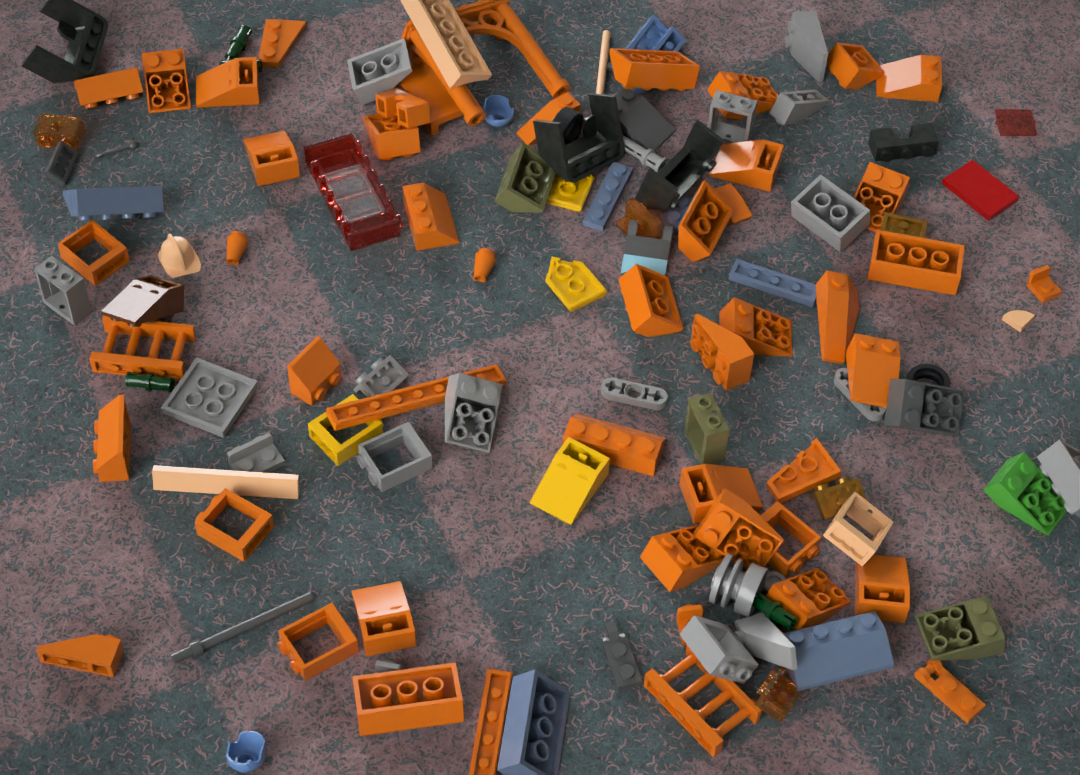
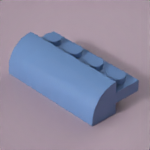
M653 15L625 49L679 51L686 39L673 26L667 29ZM635 87L633 91L640 94L648 90Z

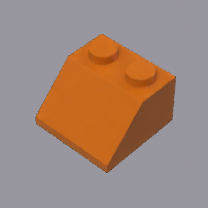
M837 42L828 54L826 63L828 71L836 76L839 84L845 89L862 88L885 73L863 45Z
M319 336L287 365L290 393L311 406L317 401H322L327 391L332 386H337L342 378L341 363Z

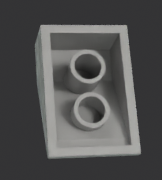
M792 12L791 21L787 23L789 34L785 37V47L789 48L791 56L821 83L824 79L828 51L817 12Z
M405 38L347 60L352 89L362 105L375 101V93L393 89L413 71Z

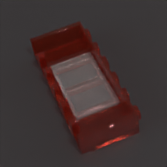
M352 133L304 147L305 163L350 251L400 237L401 217L399 214H395L392 200L387 199L383 184H379L375 169H371L368 156L362 153L361 143L359 140H355Z

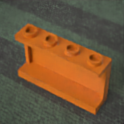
M411 62L413 71L394 88H399L429 102L431 107V123L424 124L423 126L432 136L439 133L440 124L463 116V113L426 62L419 65H414Z

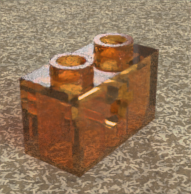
M40 113L33 133L36 145L45 148L56 147L57 143L62 140L74 150H78L85 134L82 118Z

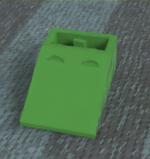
M1025 452L1007 459L983 489L996 505L1046 536L1052 532L1067 512L1063 505L1065 500L1051 486L1053 482Z

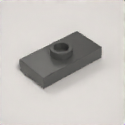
M62 140L58 142L44 175L59 186L65 185L78 152Z

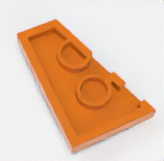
M266 19L258 58L262 59L263 67H279L293 43H296L301 31H304L306 28V21Z
M816 438L811 442L809 448L805 451L802 450L796 455V459L792 463L785 465L766 482V488L776 502L783 503L817 486L841 477V470Z

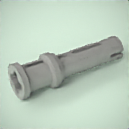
M623 135L624 151L639 159L642 166H648L658 173L669 162L668 158H662L657 155L655 150L645 149Z

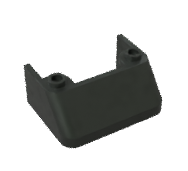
M48 0L40 12L58 21V33L61 37L70 41L65 57L62 59L36 45L21 67L53 83L91 77L96 69L108 30L107 20L73 0Z
M588 94L592 115L586 117L582 123L583 137L567 145L564 144L560 122L533 121L539 155L564 181L575 183L623 157L625 147L616 96Z
M697 120L681 150L658 173L652 168L647 171L633 203L645 209L664 212L670 209L672 211L675 210L681 201L679 199L706 171L710 173L716 166L717 162L715 159L725 140Z

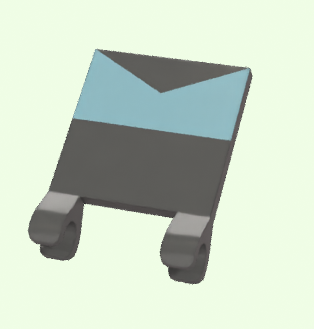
M629 220L620 275H624L635 264L665 275L673 226L664 225L662 239L636 236L638 221Z

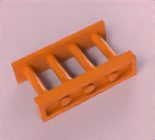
M103 315L102 321L105 332H108L103 351L91 352L89 360L92 372L126 375L129 371L140 374L150 372L154 373L155 376L173 377L175 381L181 380L185 374L184 362L180 361L185 342L196 341L194 325L156 321L142 323L139 327H131L126 322L112 321L110 317ZM118 334L131 335L125 355L112 354ZM140 336L153 337L148 357L135 356ZM163 339L176 340L170 360L157 359Z
M686 645L685 655L687 657L663 675L658 674L652 668L645 674L643 686L714 758L722 751L724 741L722 737L747 717L756 725L760 720L762 710L758 702L753 698H749L733 681L710 675L692 650ZM695 664L704 675L681 693L676 692L669 683ZM711 682L722 691L699 710H693L687 704V700ZM730 699L740 710L716 729L711 728L705 722V718Z

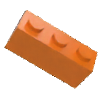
M137 67L74 80L73 82L80 106L85 105V109L97 107V102L106 101V104L119 102V97L126 96L127 100L139 98V93L143 92Z
M706 180L700 185L678 226V248L691 262H696L711 255L734 211Z
M426 183L402 186L403 204L416 251L459 244L446 194Z
M635 264L618 279L633 332L646 337L680 332L684 329L667 276Z
M118 395L101 408L98 420L94 421L95 434L98 435V440L93 442L94 453L97 454V459H93V472L98 474L100 482L129 480L131 421L125 395Z

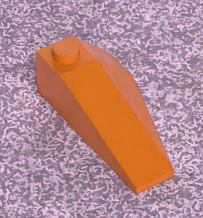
M827 270L815 285L822 361L844 364L846 351L851 342L860 310L858 290L847 274Z

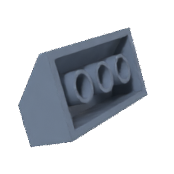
M162 186L90 188L62 191L71 217L79 216V221L93 220V216L100 215L101 220L114 219V215L122 214V219L135 218V214L143 213V218L156 217V213L164 212Z
M876 611L783 633L795 646L798 669L791 670L786 668L797 691L894 667L886 629Z
M536 669L514 676L512 679L497 771L504 775H558L570 691Z

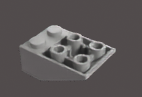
M462 373L449 376L445 395L446 443L490 453L502 384Z

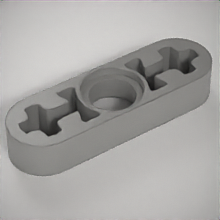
M840 368L835 373L834 384L850 400L849 381L846 380L848 378L847 368ZM851 401L868 420L880 421L885 415V407Z
M607 378L601 384V394L607 400L652 410H661L667 405L668 394L662 388L617 378ZM611 386L615 387L613 391H608ZM630 391H637L640 393V396L632 398L628 393ZM656 396L660 397L658 401H654Z

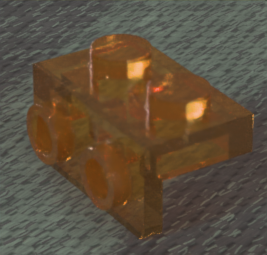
M633 197L627 200L625 216L616 221V227L627 235L629 220H637L638 230L636 236L660 239L662 229L660 219L650 213L642 203H639Z
M782 666L779 670L776 668L772 669L756 692L760 697L755 703L758 708L780 723L803 691H797L794 683L782 676L786 669Z

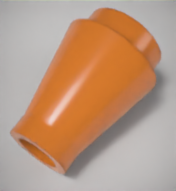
M233 231L227 237V264H239V260L249 244L245 233Z
M481 248L475 254L473 275L475 281H486L496 262L494 251Z

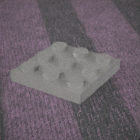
M196 357L162 405L161 412L164 415L224 438L258 388V381Z

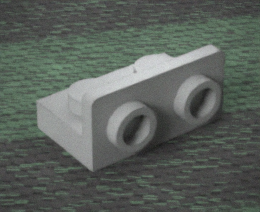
M391 355L384 360L380 357L371 366L372 372L369 374L364 372L355 381L358 385L353 391L357 393L361 390L366 397L393 391L409 374Z
M270 433L258 436L254 440L242 446H237L227 453L229 466L233 471L270 473L285 465V460L273 444V438Z

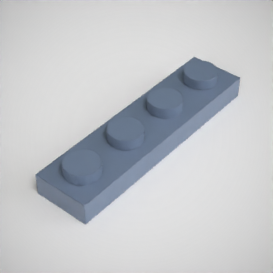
M617 162L611 164L583 219L584 226L600 231L604 230L633 173V167Z
M736 259L729 273L728 280L812 308L816 302V284Z

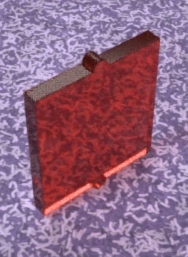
M995 109V124L998 125L1000 136L1037 135L1035 129L1036 121L1033 120L1031 110Z

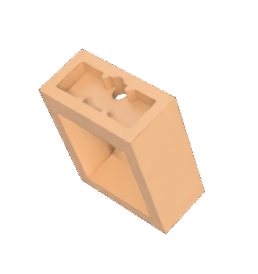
M854 492L842 505L823 536L863 566L877 551L893 521L858 493ZM845 515H848L871 533L873 538L870 540L843 519Z

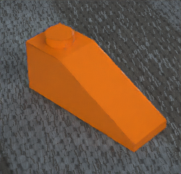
M567 92L551 100L521 127L516 134L526 145L531 146L537 143L533 125L534 120L553 121L557 113L564 107H570L580 113L581 104Z
M94 634L40 645L36 651L42 663L114 677L123 656L124 648L121 639L114 635Z

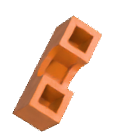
M399 88L375 93L377 114L386 118L397 116L398 124L408 129L431 123V107L429 102Z

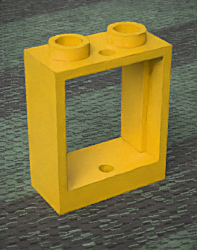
M352 394L351 396L341 401L337 405L356 401L359 399L354 394ZM325 412L308 423L309 437L339 466L359 453V444L383 434L384 424L381 419L367 422V428L340 444L326 430L332 424Z

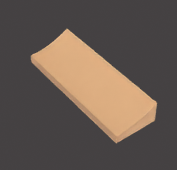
M400 0L450 89L475 81L488 80L492 76L450 0Z

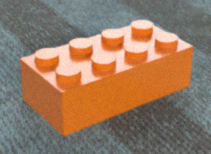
M876 230L867 280L956 296L961 279L965 245Z

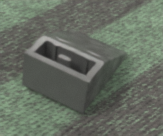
M890 379L884 426L958 437L965 390L908 379Z

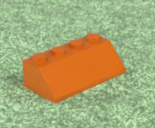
M610 48L609 53L615 80L621 83L625 89L634 90L635 87L644 90L657 88L662 91L675 89L684 92L686 89L695 88L700 66L678 51Z
M580 414L570 417L563 435V444L570 437L609 457L610 465L650 476L655 474L666 442V437Z
M456 662L352 676L360 736L464 722L463 698Z

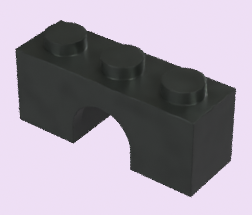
M932 123L911 125L909 138L897 137L893 133L892 128L871 130L868 141L875 162H888L901 158L910 159L918 156L929 157L936 154L939 139Z

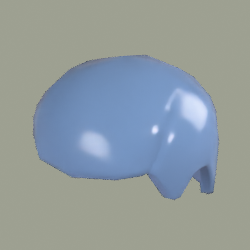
M490 95L485 99L482 109L486 113L485 120L488 124L495 127H504L512 122L514 108L510 107L508 98L501 95Z
M255 731L240 732L237 741L234 743L229 742L226 761L232 769L241 773H248L261 767L267 755L266 741L262 734Z

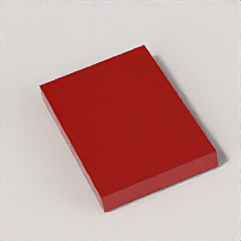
M974 160L969 161L949 174L942 181L945 187L988 221L1018 202L1020 197Z

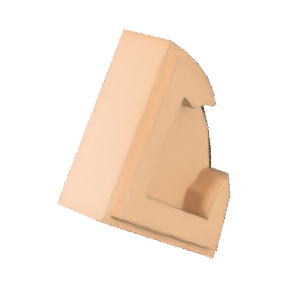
M1014 310L1004 314L1002 320L1021 332L1033 321L1035 315L1027 311Z

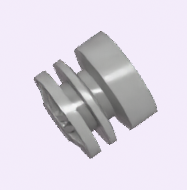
M728 553L718 566L712 579L709 603L716 605L722 595V608L725 609L732 599L735 600L734 613L749 617L755 609L752 604L755 596L758 598L756 592L760 591L762 593L768 569L752 563L747 571L744 572L742 571L744 564L742 558L737 560L733 568L734 555Z

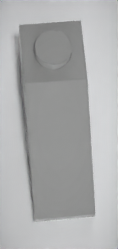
M816 89L780 92L769 114L776 118L775 121L780 125L797 124L830 103V100Z
M761 612L735 621L736 631L734 634L751 656L791 670L798 669L795 646L766 618L764 613Z

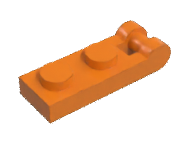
M930 658L924 668L920 667L914 672L917 680L967 724L986 706L984 702L949 673L939 660L932 661ZM933 673L939 677L937 680L931 678Z

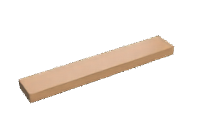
M156 465L152 469L154 490L220 494L226 488L240 496L299 498V475Z

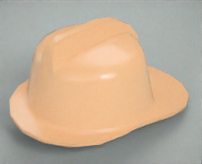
M168 234L158 253L159 261L170 277L175 278L199 272L201 268L200 259L189 241L184 237Z

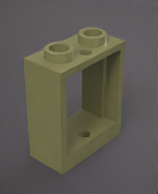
M711 392L689 398L684 432L700 464L714 465L724 462L730 429Z

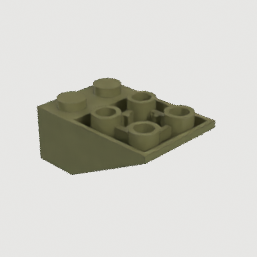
M987 595L915 615V620L932 661L971 660L1004 653L1006 638Z

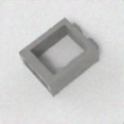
M716 90L710 105L708 128L725 140L723 144L750 141L753 134L757 100ZM719 109L748 116L746 129L718 122Z
M50 256L34 269L44 304L74 326L91 313L84 279L53 256Z
M409 422L358 445L359 455H357V461L362 469H367L371 484L373 486L377 485L381 492L432 469V455ZM404 443L415 460L382 475L371 458Z
M694 615L679 634L712 676L744 684L758 667V663L726 624Z

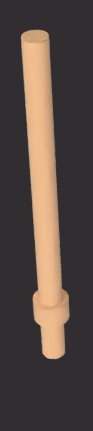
M608 30L603 31L596 94H604L611 37V32Z

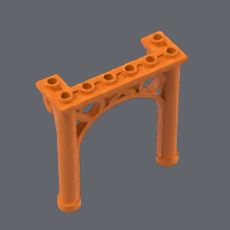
M479 0L472 4L454 8L469 35L489 34L494 35L498 40L506 39L514 44L554 99L570 91L571 86L566 79H562L509 5L510 0ZM412 20L406 22L401 39L405 38L411 62L414 65L426 62L463 113L464 120L468 126L473 127L480 124L485 119L486 113L468 87L463 84L452 89L449 88Z

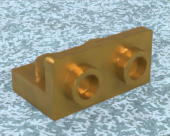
M884 212L881 230L925 238L928 221Z
M850 476L836 480L837 485L829 487L828 483L814 488L815 492L810 494L809 498L810 500L815 499L822 521L835 517L842 505L854 492L867 500L859 478L851 480Z

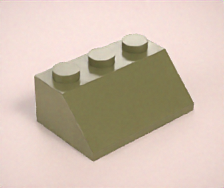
M522 143L510 156L494 202L513 213H541L544 210L556 172L541 158L537 150Z

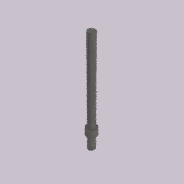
M311 592L305 593L201 641L197 639L190 642L188 647L170 654L171 659L175 664L191 656L195 658L203 654L204 650L314 601Z

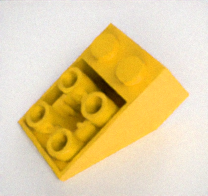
M568 437L555 454L530 504L572 525L609 475L610 458Z

